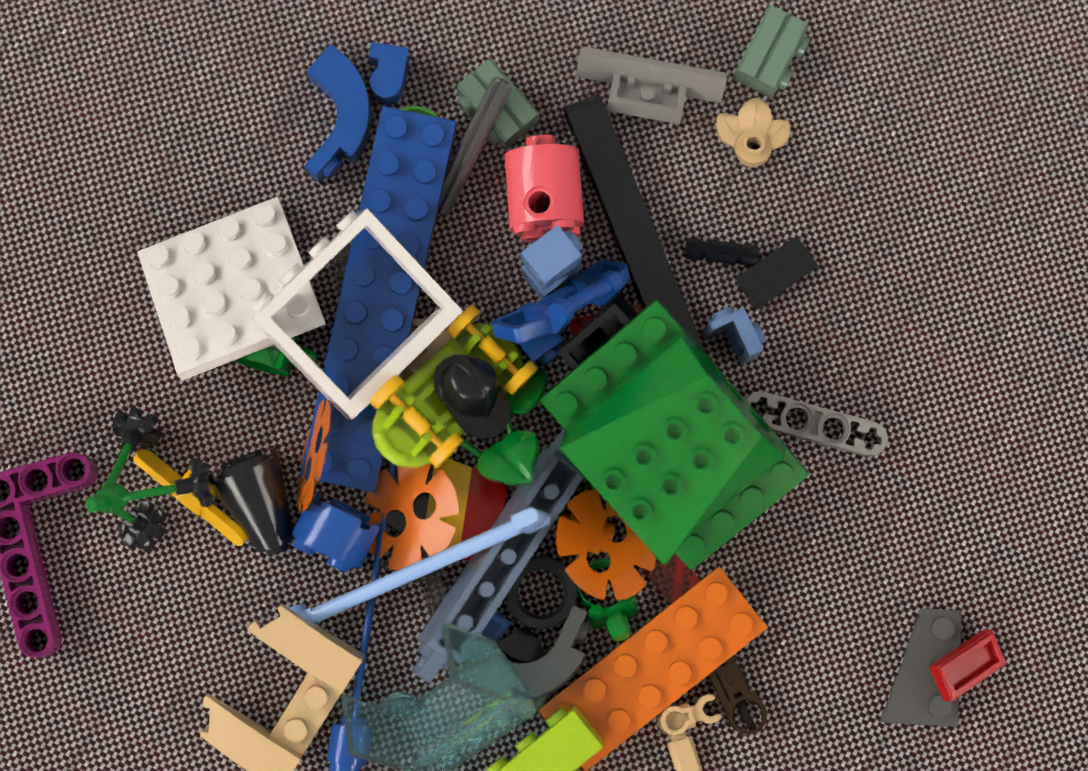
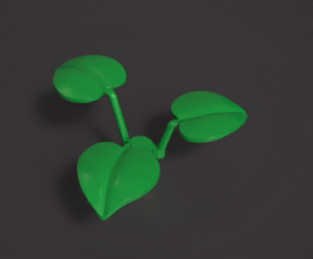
M538 369L532 378L513 396L508 391L505 393L510 403L511 416L506 427L507 436L502 441L496 442L484 452H481L465 439L461 446L479 458L477 469L485 478L503 482L507 486H514L519 483H532L533 467L539 449V442L533 432H514L511 417L513 413L517 415L528 413L538 404L548 383V373L545 369Z

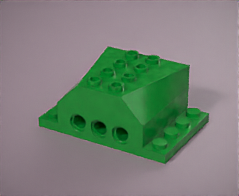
M658 299L648 305L547 391L539 400L565 429L559 447L664 566L676 553L692 571L809 476V471Z

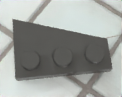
M920 608L904 651L905 655L900 669L894 678L891 693L878 722L958 727L959 697L952 702L943 700L929 666L961 645L962 611Z

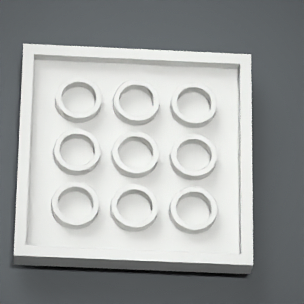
M278 197L137 251L176 373L181 381L274 345L249 319L256 312L252 306L268 290L274 295L285 284L280 278L296 263L301 268L304 266ZM310 280L270 317L290 338L326 324Z

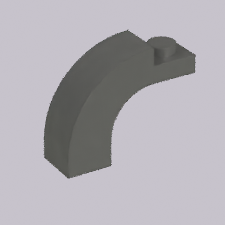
M573 605L555 645L544 657L536 661L513 663L484 650L468 687L487 697L504 702L535 701L555 693L577 674L587 658L585 653L574 649L576 643L583 645L592 625L586 622L588 612Z

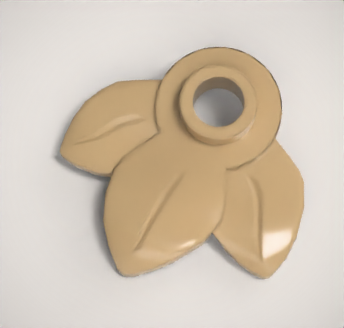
M752 98L745 102L739 111V116L719 113L716 119V129L720 140L734 148L736 157L743 165L748 167H757L765 163L769 159L772 150L784 146L790 136L789 121L772 120L769 106L759 98ZM753 144L759 146L760 148L753 150L750 149L747 145Z

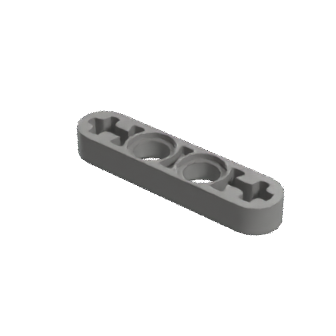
M763 391L752 393L746 398L749 404H756L759 399L765 401L764 407L775 411L778 409V403L784 405L779 414V425L772 423L776 416L770 414L762 415L763 420L777 433L865 457L881 453L888 443V435L884 427L870 420ZM800 409L805 413L807 423L804 428L795 430L789 427L786 422V415L789 410ZM828 419H836L843 426V434L837 440H831L823 433V424ZM851 423L857 425L853 431L854 433L862 435L868 433L870 429L873 430V436L879 439V444H874L870 449H866L865 441L857 438L851 439V445L846 444L851 434Z

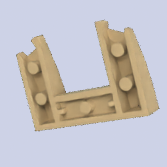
M283 604L277 608L281 616L263 627L258 620H255L247 629V631L282 656L308 672L273 730L266 729L207 693L203 700V707L210 708L209 730L202 729L200 736L247 771H294L365 656L362 652Z

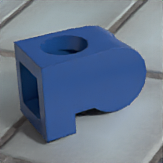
M371 42L370 62L372 66H378L370 77L372 94L380 104L393 105L398 103L404 94L410 62L409 48Z

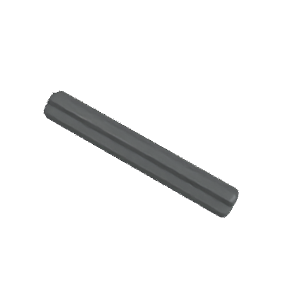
M500 77L492 78L447 169L438 214L445 216L451 213L512 90V85Z

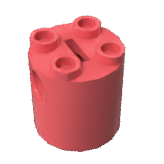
M553 135L527 137L525 139L526 146L510 150L504 154L510 232L521 236V241L535 242L559 225L564 233L570 230L576 237L580 236V228L584 226L579 149L571 145L556 144L555 136ZM550 204L549 208L541 213L543 208Z

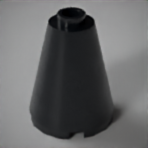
M276 445L269 446L271 454L263 456L260 449L220 465L222 469L221 474L214 477L211 470L206 477L210 487L237 524L243 529L259 553L266 551L268 556H273L289 549L288 542L294 538L280 453Z

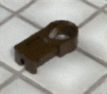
M733 655L711 672L708 677L728 716L729 725L732 729L741 735L756 734L764 727L767 721L766 707L759 699L755 690L749 692L751 688L739 664L734 662L739 657ZM744 701H752L760 708L762 716L758 727L755 726ZM736 705L749 731L743 730L735 722L733 709Z

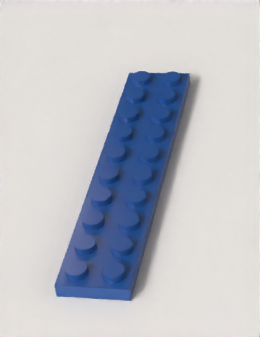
M382 106L358 214L368 209L425 270L457 122ZM365 228L352 239L323 370L326 376L346 396L352 393L411 335L421 287ZM320 391L318 392L300 477H303L318 406L325 399L324 412L328 400ZM329 401L331 412L330 429L323 444H328L319 481L376 493L384 459L376 448L372 436V423L377 409L369 403L352 420L346 419ZM323 427L320 428L317 436L316 453L321 444ZM311 457L306 467L305 478H309L312 464Z

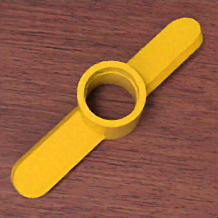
M139 449L133 458L134 462L162 486L174 484L175 480L189 478L192 471L189 468L184 476L181 477L159 457L146 449ZM209 485L210 493L212 494L214 500V498L217 495ZM176 492L170 493L181 504L196 515L204 518L235 545L242 546L248 540L243 529L214 504L210 507H201L199 500L192 493L177 495Z

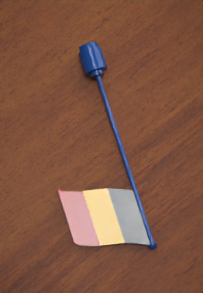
M447 459L438 468L431 463L426 484L442 469L450 478L455 488L459 513L439 518V520L456 528L454 537L448 546L450 548L491 529L505 507L507 487L500 481L485 478L476 468ZM389 461L388 472L398 484L397 465ZM427 492L419 494L413 504L415 515L422 520L430 518L436 509L435 498ZM399 510L390 511L385 519L384 513L382 514L380 522L382 526L378 532L371 582L379 579L382 561L380 553L383 527L385 532L387 525L401 533H403L406 527L405 516ZM470 555V556L464 558L463 560H466V561L469 562V560L471 559V557H472L473 555ZM376 597L367 601L360 652L365 654L356 671L349 718L341 717L340 724H332L327 761L330 762L329 771H361V766L366 764L371 729L364 728V720L357 719Z

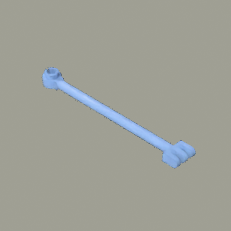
M528 508L510 516L512 520L314 608L306 609L305 604H298L289 608L317 625L322 620L518 534H530L544 528L550 523V515L541 510Z

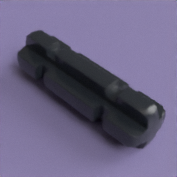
M689 238L686 241L685 258L700 260L702 257L705 258V261L735 264L738 261L741 262V265L754 266L758 262L759 247L753 244H744L742 247L738 246V243L716 240H708L706 243L703 242V239Z

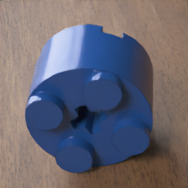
M314 491L309 506L301 513L292 531V535L295 537L292 545L310 555H313L314 552H319L329 557L327 564L340 571L348 573L349 569L353 570L354 567L361 568L382 525L379 522H375L370 526L368 525L370 516L334 498L331 499L330 503L320 501L323 494Z

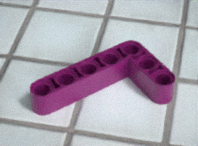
M76 452L0 472V484L7 482L10 486L9 497L0 502V574L18 646L24 655L31 658L49 657L55 654L60 649L62 635L29 504L83 490L96 482L99 475L96 462L92 458ZM82 461L85 466L84 476L78 481H73L70 477V468L75 462ZM44 471L48 477V482L43 490L37 492L33 487V479L37 473ZM15 518L19 523L20 529L18 534L10 539L5 533V526L9 520ZM24 555L29 562V568L24 575L19 576L15 572L14 563L19 556ZM33 592L38 598V606L30 614L25 610L23 601L28 593ZM38 630H43L48 637V643L42 651L37 650L33 645V636Z

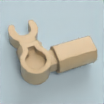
M713 694L700 696L692 706L685 702L676 706H669L658 714V726L670 738L667 746L675 771H703L692 735L687 736L686 730L695 728L698 721L712 724L722 718L720 714L707 716L703 711L704 704L715 699Z

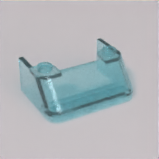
M446 623L442 626L450 677L420 698L408 695L405 692H394L377 705L350 696H345L342 699L349 755L402 771H452L531 718L536 711L533 695L494 640Z

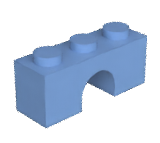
M557 225L520 253V259L524 264L521 266V274L539 298L543 299L566 286V282L570 278L580 274L582 260L580 250L583 247L572 231L568 230L564 233L560 226Z

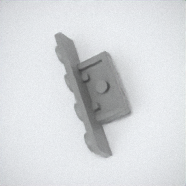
M588 47L580 48L576 77L612 83L607 111L675 124L681 123L685 97L721 103L727 81V73Z

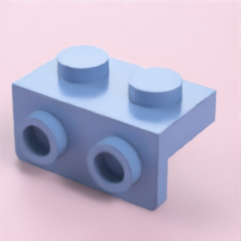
M732 306L714 313L711 315L712 319L707 321L708 325L702 333L704 339L708 340L726 332L741 366L755 360L764 350L761 345L765 343L764 334L756 321L751 323L745 308L734 312Z

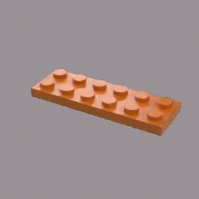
M718 566L550 699L538 711L547 720L561 707H564L568 712L576 705L605 741L603 748L581 765L585 771H588L768 627Z

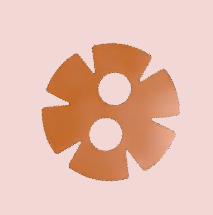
M325 399L318 406L304 474L298 480L297 504L300 511L304 499L302 512L307 509L313 498L314 480L316 478L317 483L319 482L328 443L323 444L330 429L331 412L328 400L323 412ZM323 427L321 444L316 453L317 436L320 428ZM309 429V432H308V435H307V439H306V442H305V446H304V450H303V455H302V460H301V465H300V467H302V464H303V460H304V455H305V451H306V446H307V442H308V437H309L310 429ZM311 457L312 464L310 475L305 484V471L308 461Z
M431 463L418 468H404L397 465L398 484L390 473L384 469L380 473L376 493L368 491L365 497L367 504L381 510L380 512L366 514L371 517L368 522L370 526L375 522L380 523L382 514H384L385 519L386 515L393 510H399L405 516L406 527L401 535L391 537L385 532L383 527L380 559L393 545L388 565L390 569L397 571L422 560L421 546L429 556L448 548L454 537L456 528L439 520V518L459 513L457 494L450 478L442 469L426 484ZM427 492L435 498L436 509L430 518L422 520L415 515L413 504L419 494ZM378 534L370 548V551L374 556Z
M596 489L586 490L578 494L567 503V506L580 521V524L562 516L559 517L557 524L556 545L558 555H579L576 560L565 568L566 573L580 589L602 600L605 599L608 579H610L617 601L635 595L646 585V582L633 565L652 572L656 556L637 534H634V531L608 502L606 503L605 510L603 509L599 492ZM610 516L620 518L626 525L627 534L621 542L615 543L610 541L604 533V522ZM600 546L608 552L610 566L605 572L598 573L589 567L587 552L591 547Z

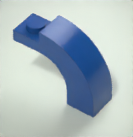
M331 44L306 71L310 82L325 93L337 108V120L331 135L304 166L308 175L319 184L325 177L331 179L338 172L343 163L340 160L343 156L354 165L357 163L367 146L372 126L370 100L362 77L352 62Z

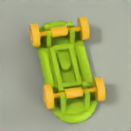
M474 304L463 311L447 329V332L453 337L405 382L397 374L394 375L369 401L377 409L372 423V436L376 448L392 464L404 468H418L432 463L438 468L464 442V439L460 436L465 431L457 424L434 389L433 376L435 370L445 358L453 355H468L486 360L496 372L497 381L505 393L508 391L512 396L538 371L539 368L531 360L523 366V357L518 345L515 342L495 337L492 325L473 324L482 313Z

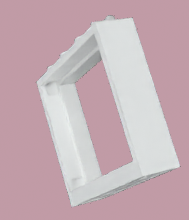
M368 209L361 211L358 215L352 210L336 225L341 231L331 241L323 237L308 252L313 258L302 268L296 263L280 278L285 285L274 295L269 290L263 294L252 306L256 312L249 318L346 419L352 420L369 404L374 394L390 378L396 374L399 375L463 312ZM365 228L439 307L352 393L346 396L270 317Z

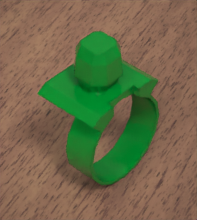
M297 336L292 337L291 339L299 345ZM301 346L300 349L317 364L318 355L313 350ZM269 347L235 360L250 368L280 375L285 378L289 377L292 365H294L281 351Z
M610 559L594 560L588 565L593 571L600 568H609ZM578 587L579 597L584 606L589 609L588 616L592 624L591 627L594 629L606 627L610 637L615 642L628 639L631 635L628 619L635 617L638 613L636 597L631 596L620 600V602L613 606L602 608V606L587 601Z

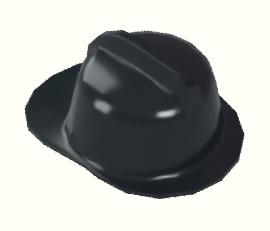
M453 355L445 358L437 366L433 376L434 389L457 424L467 434L476 438L489 439L499 435L507 427L511 416L510 403L497 381L496 372L486 360L468 355Z

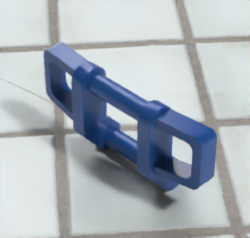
M608 259L597 261L579 275L570 278L566 282V286L538 302H528L518 310L491 321L495 337L521 343L546 333L557 334L561 332L574 318L576 311L590 303L605 306L616 298L623 286L631 279L627 264Z

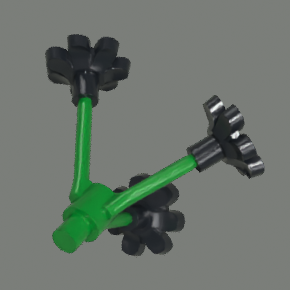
M131 407L128 415L121 411L115 414L113 433L123 437L121 442L122 450L102 489L98 490L95 496L86 499V508L91 513L97 511L108 512L122 518L124 522L119 524V532L125 536L123 539L124 544L130 549L135 548L139 544L144 551H149L154 546L152 537L161 539L164 536L165 528L158 524L164 522L167 519V515L163 510L153 511L154 504L148 501H142L138 508L129 507L127 510L122 509V507L128 504V501L174 492L177 495L192 493L199 500L201 507H210L213 502V496L210 493L208 479H205L208 475V466L206 462L201 463L200 457L191 460L192 471L189 478L175 480L174 484L127 492L124 486L116 483L130 452L134 451L137 445L143 449H148L153 443H157L162 436V432L154 428L158 423V418L153 414H148L143 419L142 411L136 407Z

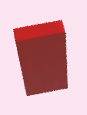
M983 629L931 664L929 668L943 700L952 702L1007 663L993 631Z

